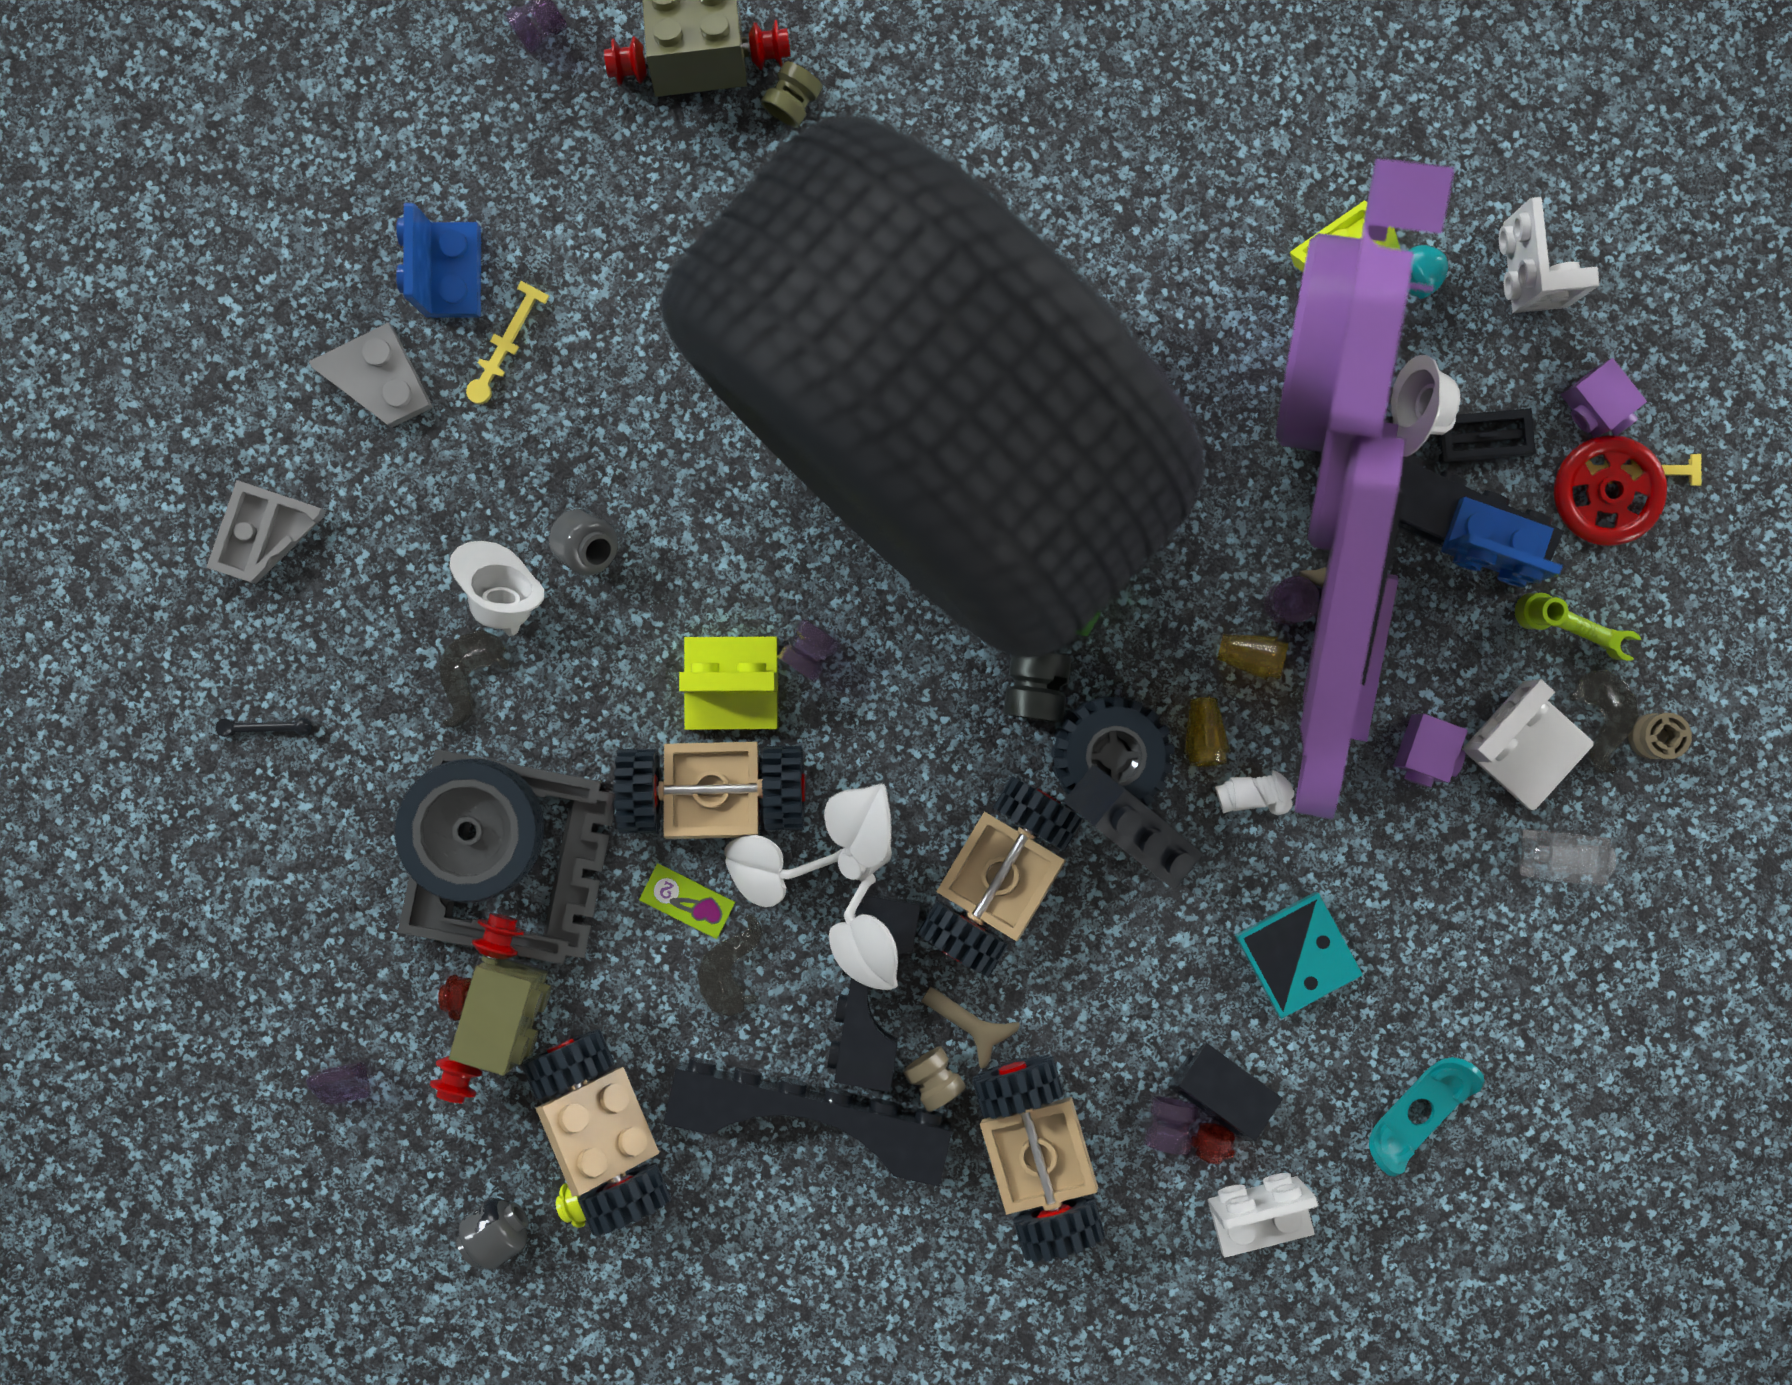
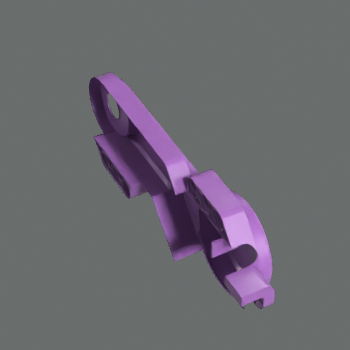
M1375 159L1361 238L1318 233L1310 239L1275 437L1283 447L1322 452L1307 540L1313 548L1330 550L1302 698L1304 707L1300 730L1303 742V757L1294 810L1295 813L1333 819L1340 794L1350 739L1365 742L1368 740L1398 585V575L1388 574L1365 685H1361L1396 503L1405 439L1397 438L1398 424L1385 423L1384 417L1408 289L1433 292L1434 289L1432 285L1409 282L1413 252L1381 247L1372 240L1386 242L1388 227L1442 233L1454 168Z

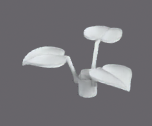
M884 784L844 790L829 799L824 812L826 828L832 840L844 847L832 855L787 870L782 869L783 855L780 848L763 836H741L726 845L724 850L725 862L735 885L747 900L758 906L772 907L784 899L786 894L784 879H792L838 862V867L846 878L860 880L861 884L844 912L846 922L837 923L830 929L829 942L831 951L843 971L857 982L882 990H892L898 986L896 977L898 954L890 931L881 921L873 916L862 914L855 918V911L869 886L876 882L873 873L887 864L892 855L890 846L891 817Z

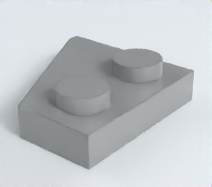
M389 322L309 361L313 369L392 428L433 408L394 327Z
M236 480L206 568L257 584L324 518L326 510Z

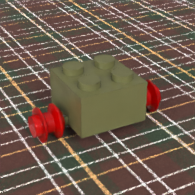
M642 0L646 53L644 45L636 36H632L629 47H620L615 38L611 40L612 49H604L608 78L616 77L620 87L625 76L634 75L638 83L642 84L649 68L655 97L747 86L745 57H749V52H751L752 62L760 70H763L766 60L775 59L781 68L783 65L782 58L791 57L788 29H778L777 20L774 21L772 30L762 31L757 22H754L748 33L749 42L747 41V36L743 37L738 0Z
M490 913L488 920L478 919V924L485 929L483 938L473 939L471 943L480 954H483L481 960L484 962L475 967L450 1055L436 1061V1065L443 1070L441 1079L430 1081V1086L438 1090L436 1096L444 1101L464 1103L465 1097H475L477 1092L469 1084L471 1078L482 1076L483 1072L481 1069L504 1076L516 1065H521L524 1057L530 1058L534 1050L538 1030L532 1029L537 1013L544 1012L549 1000L551 985L545 984L549 971L508 960V958L518 955V951L511 946L512 938L524 934L523 930L516 927L518 920L498 913Z

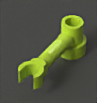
M1546 593L1524 594L1519 598L1515 606V617L1522 627L1534 630H1543L1550 626L1562 628L1600 645L1615 660H1634L1633 657L1622 652L1621 642L1623 639L1642 640L1634 631L1609 629L1574 614L1568 610V606L1563 599L1552 597Z

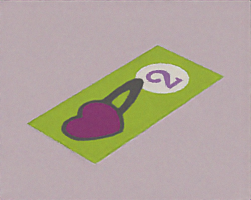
M657 863L639 901L715 939L718 938L735 904L734 901Z

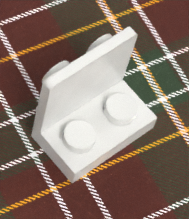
M1541 197L1530 198L1503 223L1499 231V248L1501 253L1507 256L1508 272H1506L1504 277V293L1507 300H1511L1513 313L1568 308L1599 286L1597 267L1580 268L1579 262H1565L1553 265L1549 269Z
M1542 679L1523 681L1462 748L1469 757L1529 810L1537 809L1593 747V741L1548 701L1555 691Z
M1289 1173L1268 1176L1263 1179L1264 1185L1246 1189L1245 1185H1232L1218 1191L1219 1196L1209 1198L1208 1203L1222 1255L1226 1258L1315 1235L1308 1209L1318 1206L1316 1196L1298 1176L1291 1177Z

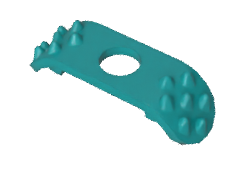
M1455 1057L1442 1059L1429 1067L1387 1111L1372 1130L1369 1138V1148L1373 1159L1380 1169L1392 1177L1404 1173L1409 1159L1415 1154L1414 1151L1458 1104L1463 1103L1466 1098L1481 1091L1485 1082L1482 1072L1472 1063ZM1418 1099L1428 1100L1432 1107L1429 1119L1421 1124L1412 1123L1408 1118L1409 1106Z

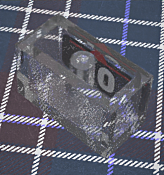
M1523 829L1520 875L1547 881L1608 886V878L1613 874L1616 865L1615 850L1611 847L1612 838Z

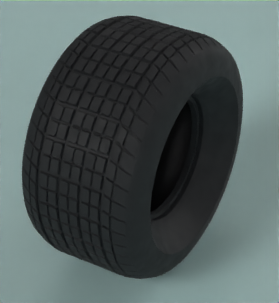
M838 115L812 124L793 136L790 143L784 145L756 175L755 181L749 182L721 212V219H714L702 232V235L694 240L686 249L687 257L680 256L671 269V274L668 275L660 303L662 319L675 346L705 383L780 461L881 557L956 622L999 651L1020 658H1036L1056 650L1059 646H1063L1076 637L1075 630H1083L1095 617V614H1098L1110 601L1111 595L1117 594L1129 579L1145 564V559L1151 558L1164 542L1175 533L1180 524L1186 521L1198 500L1206 472L1201 439L1176 390L1130 328L1056 249L990 190L934 149L878 120L858 115Z

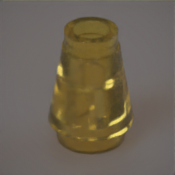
M1223 633L1217 660L1226 662L1228 665L1265 681H1268V677L1280 679L1289 643L1277 641L1278 636L1229 635Z
M1214 697L1191 699L1184 754L1189 756V765L1209 767L1226 764V753H1229L1231 750L1220 708L1218 707V699Z

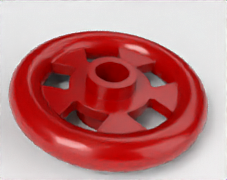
M1618 435L1599 436L1578 445L1562 462L1554 483L1556 509L1567 528L1581 539L1603 546L1626 544L1644 535L1661 516L1667 498V480L1658 458L1640 442ZM1603 455L1608 468L1601 469L1591 475L1586 462L1594 457ZM1629 458L1643 471L1635 481L1626 471L1621 469V466ZM1609 482L1616 483L1619 488V494L1615 499L1609 498L1605 493V487ZM1586 485V495L1589 504L1576 507L1573 497V486ZM1635 492L1647 497L1645 505L1638 515L1627 509L1634 499ZM1597 512L1605 514L1615 513V526L1601 527L1595 525Z

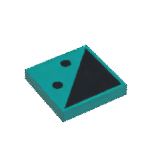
M1318 892L1304 897L1234 935L1277 1016L1281 1019L1363 975Z

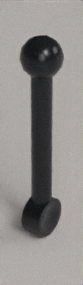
M304 717L297 719L295 722L235 723L231 719H220L216 723L215 729L217 734L222 737H231L235 732L295 731L297 734L304 736L312 730V723Z

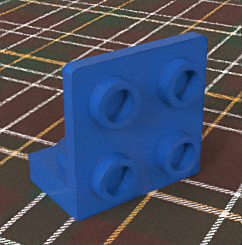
M404 203V217H399L396 225L397 240L399 245L403 246V264H398L396 270L399 293H403L404 298L426 318H481V226L478 222H431L415 203Z
M1467 497L1459 499L1441 552L1454 556L1453 563L1455 565L1472 571H1481L1482 567L1499 572L1498 580L1517 587H1526L1527 583H1541L1544 579L1559 576L1562 565L1544 559L1554 528Z

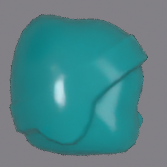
M1418 245L1407 250L1413 252L1409 282L1432 285L1434 289L1433 292L1408 289V294L1424 299L1434 293L1445 281L1448 273V259L1441 250L1435 247Z

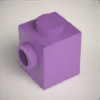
M1613 358L1596 366L1560 394L1572 409L1571 416L1577 426L1587 433L1590 432L1594 438L1608 431H1611L1616 436L1638 420L1634 412L1647 402Z
M1412 714L1393 766L1407 771L1404 779L1418 785L1432 788L1434 781L1449 783L1451 776L1456 777L1463 766L1465 751L1461 750L1468 729L1426 714Z

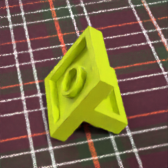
M684 637V672H679V691L684 692V730L778 729V637Z

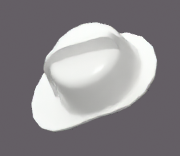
M1419 355L1408 361L1400 371L1393 387L1391 412L1393 424H1398L1397 438L1405 439L1403 457L1415 453L1426 442L1430 434L1443 435L1450 431L1456 422V414L1460 404L1459 387L1455 380L1439 371L1436 361L1428 355Z
M487 541L467 542L457 547L450 557L449 568L455 580L467 594L470 611L476 621L484 626L502 629L508 636H514L518 633L520 625L530 616L531 611L539 607L544 600V588L540 582L534 578L520 558L506 547Z

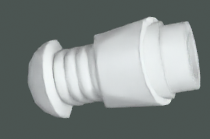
M1272 770V776L1268 775L1267 777H1230L1229 781L1224 782L1225 784L1215 787L1223 813L1268 806L1272 814L1281 815L1287 813L1293 805L1294 790L1291 783L1281 773Z

